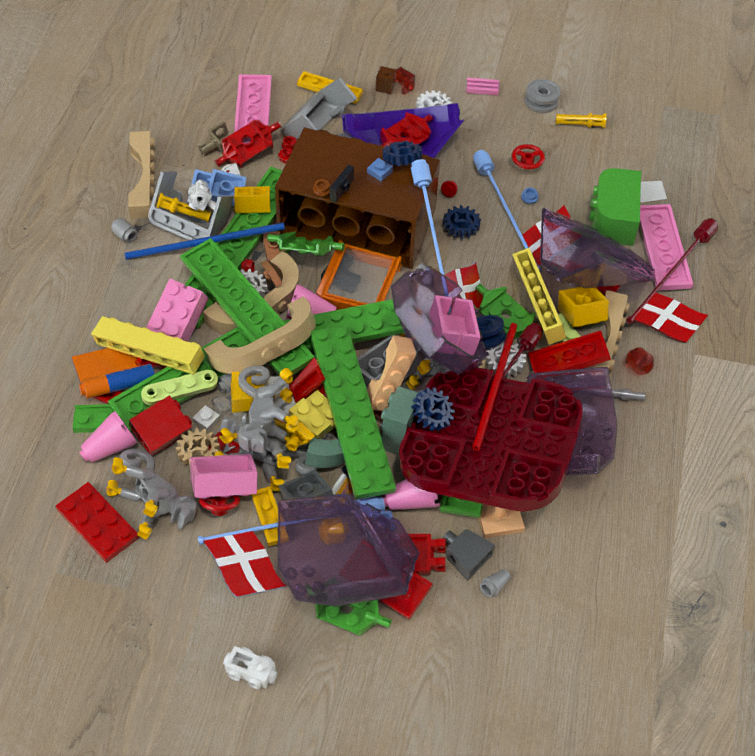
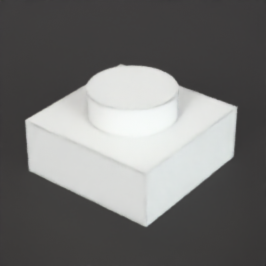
M206 405L192 417L193 423L202 429H206V432L221 420L220 415Z

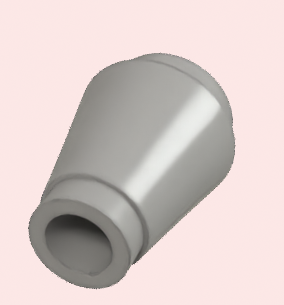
M502 569L484 578L480 584V589L487 597L497 596L511 579V576L507 570Z

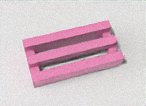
M467 78L466 93L498 95L499 80Z

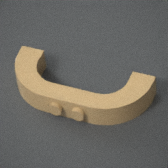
M284 251L270 260V264L277 272L282 285L276 287L263 297L277 314L286 310L287 304L291 303L296 286L299 284L298 267L295 261ZM217 302L203 311L204 323L218 333L226 334L237 327Z
M303 296L287 304L292 319L284 326L248 345L231 348L219 340L205 347L204 351L210 365L219 372L232 374V371L241 372L250 366H262L299 346L310 337L311 331L316 326V320L309 301Z

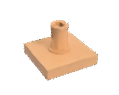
M483 505L479 521L484 538L524 532L525 526L520 511Z

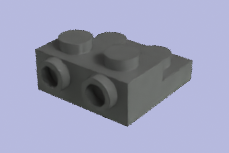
M316 470L279 486L282 499L289 508H294L296 512L305 510L309 506L334 496L332 488Z

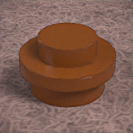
M320 179L315 182L313 192L317 196H327L330 194L331 185L327 180Z

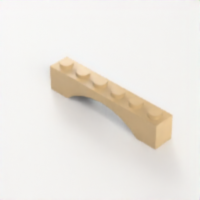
M150 131L130 132L131 156L138 161L143 169L140 181L128 194L130 219L148 218L152 198L155 193L154 187H152V185H155V177L152 172H155V164L152 162V160H155V152L152 150V148H155V140L151 138Z
M607 290L605 297L609 300L608 320L604 321L608 336L606 346L610 358H612V355L616 356L619 347L615 343L616 341L620 342L623 332L619 331V328L624 327L626 317H623V313L627 314L630 304L626 303L628 295ZM611 359L585 368L580 385L604 388V384H609L611 374H608V370L612 371L615 360Z

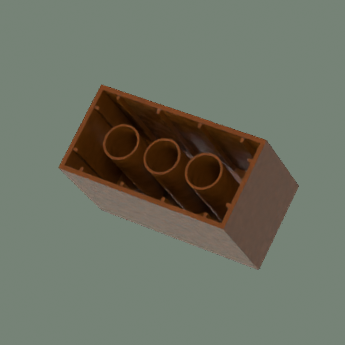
M303 128L275 185L277 224L284 222L285 230H279L280 235L296 232V237H305L306 240L310 241L313 239L325 240L328 236H332L334 242L339 243V240L347 245L397 258L400 256L402 257V267L413 269L430 222L423 189L414 186L411 173L412 164L392 165L393 171L383 181H380L369 175L367 168L377 158L383 160V148L385 146L367 143L359 138L334 135L326 130ZM422 154L420 160L424 159L429 164L432 182L426 187L433 218L437 202L440 160ZM347 165L354 167V180L349 190L345 191L336 203L330 201V194L321 197L313 192V186L316 181L324 179L332 185Z

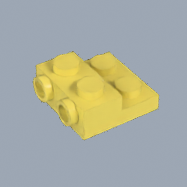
M318 390L306 400L304 398L289 409V417L296 415L299 418L298 424L302 422L315 435L314 438L322 439L335 428L328 399Z

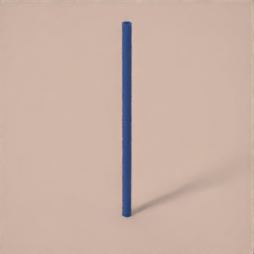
M284 222L126 252L125 258L127 260L196 247L210 238L217 243L285 230Z

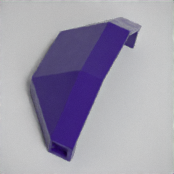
M458 103L342 115L343 132L351 138H359L367 143L381 145L383 144L380 138L381 128L388 129L404 119L407 112L421 118L430 114L433 117V120L427 123L431 130L430 138L419 144V146L422 147V154H426L431 158L437 155L464 120L459 118L460 109Z

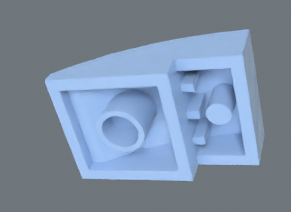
M195 169L191 184H195L199 179L208 183L212 194L211 199L217 202L218 196H234L235 187H245L247 177L213 169L212 173Z

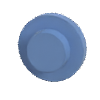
M526 188L521 195L522 200L529 204L537 202L539 197L537 190L534 188Z

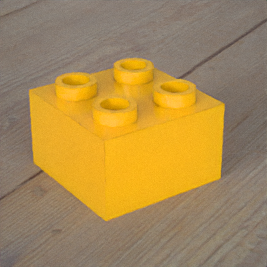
M592 284L559 291L558 311L573 327H582L583 325L597 324L608 320L609 300Z

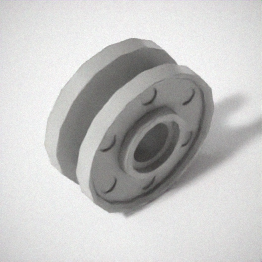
M546 79L531 81L527 85L526 106L539 113H548L555 110L560 97L559 86Z

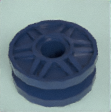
M495 315L476 317L481 337L477 346L478 349L494 347L505 341L506 332L503 329L504 321L501 317Z

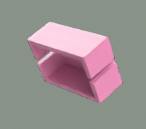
M169 279L146 328L153 332L165 333L173 338L179 337L183 341L188 342L209 298L203 291Z
M435 295L429 315L436 351L453 353L455 350L458 354L474 356L481 337L472 300L455 298L450 315H447L452 297Z
M251 454L190 457V480L195 498L207 499L213 496L226 498L231 495L249 496L257 494V469Z

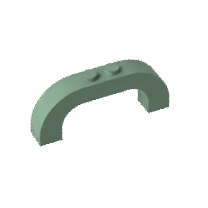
M312 438L310 440L305 465L329 468L345 463L339 439L322 440Z

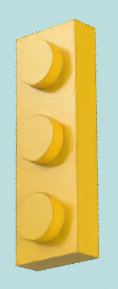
M270 486L258 489L257 494H251L261 526L283 522ZM284 526L263 530L268 547L288 541Z

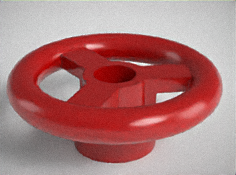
M532 144L517 146L511 155L513 162L518 167L527 170L539 168L545 161L544 152ZM523 149H531V150H534V152H531V153H530V152H526V153H525V152H523V151H521V150H523ZM516 155L521 156V162L517 159ZM540 155V160L534 164V158Z
M231 495L226 498L220 496H213L207 499L199 498V504L216 516L226 515L228 510L236 508L240 503L239 495ZM234 499L232 503L227 504V500Z

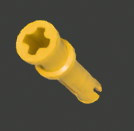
M592 113L587 115L556 114V124L587 125L588 128L602 126V128H605L606 113H603V115H593Z
M160 193L156 206L158 209L161 207L170 210L171 213L179 212L208 222L211 211L205 209L204 211L200 209L194 210L189 204L180 202L176 197L173 199L164 196L163 193Z

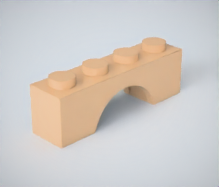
M393 335L386 349V362L382 376L379 380L371 379L367 387L373 410L383 411L384 408H388L391 393H395L397 387L401 386L416 356L412 338Z

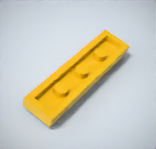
M303 71L297 80V86L318 92L335 80ZM346 84L357 97L351 103L357 104L363 94V89Z

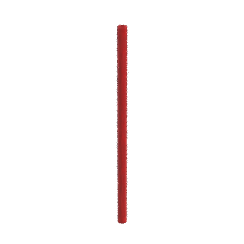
M516 323L510 324L472 446L474 451H479L483 442L517 330Z

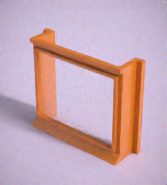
M345 244L343 251H334L316 295L336 306V310L385 301L396 272L401 271L402 257L399 256L397 258Z

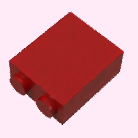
M170 395L129 419L130 429L144 449L152 456L180 440L182 434L188 435V430L191 431L192 429L191 419L187 415H183L179 402L176 399L173 400Z

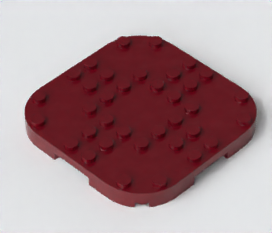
M473 366L451 367V371H447L444 374L440 371L434 375L427 383L425 389L427 387L430 390L436 388L437 393L442 390L444 397L449 396L447 401L453 403L450 409L455 410L451 415L454 419L447 427L440 431H437V429L430 431V426L423 428L424 423H418L419 417L415 416L411 428L406 430L399 449L400 467L404 477L412 485L424 491L512 511H533L553 502L562 490L582 427L583 407L580 399L577 400L573 396V391L558 383L532 378L531 383L502 378L479 451H474L472 446L493 382L494 370Z

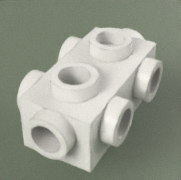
M199 179L195 184H191L187 192L189 194L187 200L189 206L194 210L200 209L204 211L206 206L215 209L216 202L211 199L212 194L208 183Z
M234 646L232 652L227 653L223 662L229 678L235 681H239L240 678L244 679L254 689H260V687L266 689L269 683H274L277 676L275 662L265 655L258 656L253 654L250 649L245 647L239 648ZM243 664L245 668H242L238 665Z

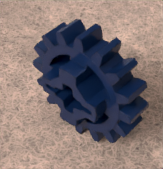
M394 142L390 146L383 148V160H386V163L391 162V165H410L412 162L422 158V147L419 144L413 145V142Z
M460 205V208L453 206V210L447 209V213H444V230H448V235L454 234V238L460 236L461 239L464 236L470 238L471 234L476 235V231L480 230V214H475V209L469 210V206L463 208L462 205Z
M428 387L416 394V397L412 400L415 404L411 406L412 409L416 410L413 416L419 417L417 422H423V428L430 426V431L435 429L440 431L447 427L454 419L451 415L455 410L450 409L453 403L447 401L449 396L444 397L442 390L437 393L436 388L430 390Z

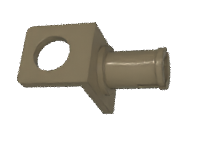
M224 121L209 129L210 140L198 146L203 156L215 148L219 149L223 154V145L219 139L229 133ZM219 128H223L220 134H216Z

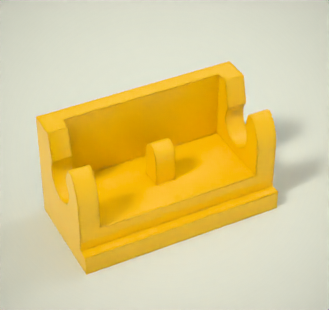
M270 186L235 187V213H269Z

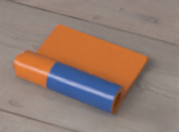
M110 348L72 356V361L81 383L79 390L81 396L85 395L86 399L129 389L154 375L153 367L151 364L137 366L135 361L138 357Z

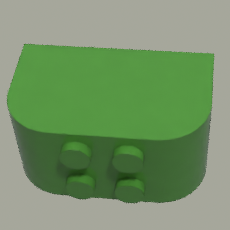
M619 168L604 170L599 176L597 186L594 185L593 196L595 197L591 198L590 208L593 209L590 211L589 221H592V232L600 241L633 246L640 223L641 171Z

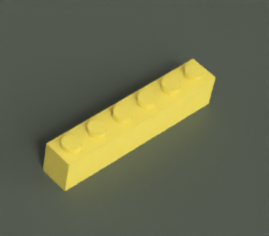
M530 248L512 254L548 344L566 339L563 325Z
M102 316L91 333L97 345L193 375L205 357L201 346L195 342L190 343L183 341L179 337L173 338L162 332H153L146 327L140 328L132 323L120 322L112 317Z

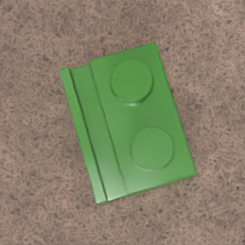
M109 404L75 405L73 432H94L114 411Z

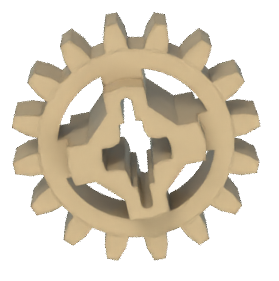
M196 428L194 433L188 430L187 436L182 434V440H177L178 447H176L178 460H182L184 466L188 463L190 466V457L215 456V452L220 450L218 438L213 436V432L207 434L206 429L199 432L198 428Z

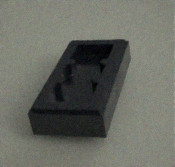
M347 165L331 185L330 201L336 203L343 193L349 190L354 180L353 166Z

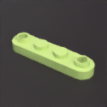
M212 370L196 372L194 375L189 374L150 384L142 389V401L146 405L152 406L169 395L174 400L210 391L217 386L218 376Z

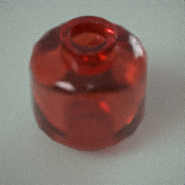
M637 347L627 353L626 366L637 375L647 374L654 367V357L644 348Z

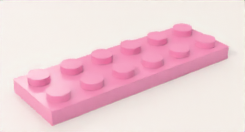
M239 74L234 132L253 120H259L269 126L271 75ZM246 138L243 140V143L245 144L251 142L250 138Z
M671 204L640 205L639 226L655 287L685 254ZM686 258L659 290L692 289L693 281Z

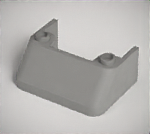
M338 78L316 92L283 125L280 131L284 136L295 137L297 141L304 127L321 130L333 116H340L345 111L344 107L356 100L357 97L344 81Z
M177 171L160 172L148 214L149 221L153 225L187 240L215 236L227 221L234 196H218L215 209L211 212L208 222L179 212L171 213L170 210L161 207L158 209L156 206L160 193L173 199L176 197L182 202L181 193L173 189Z

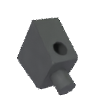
M468 529L464 530L459 536L450 530L443 536L449 545L446 551V558L467 581L493 556L495 545Z

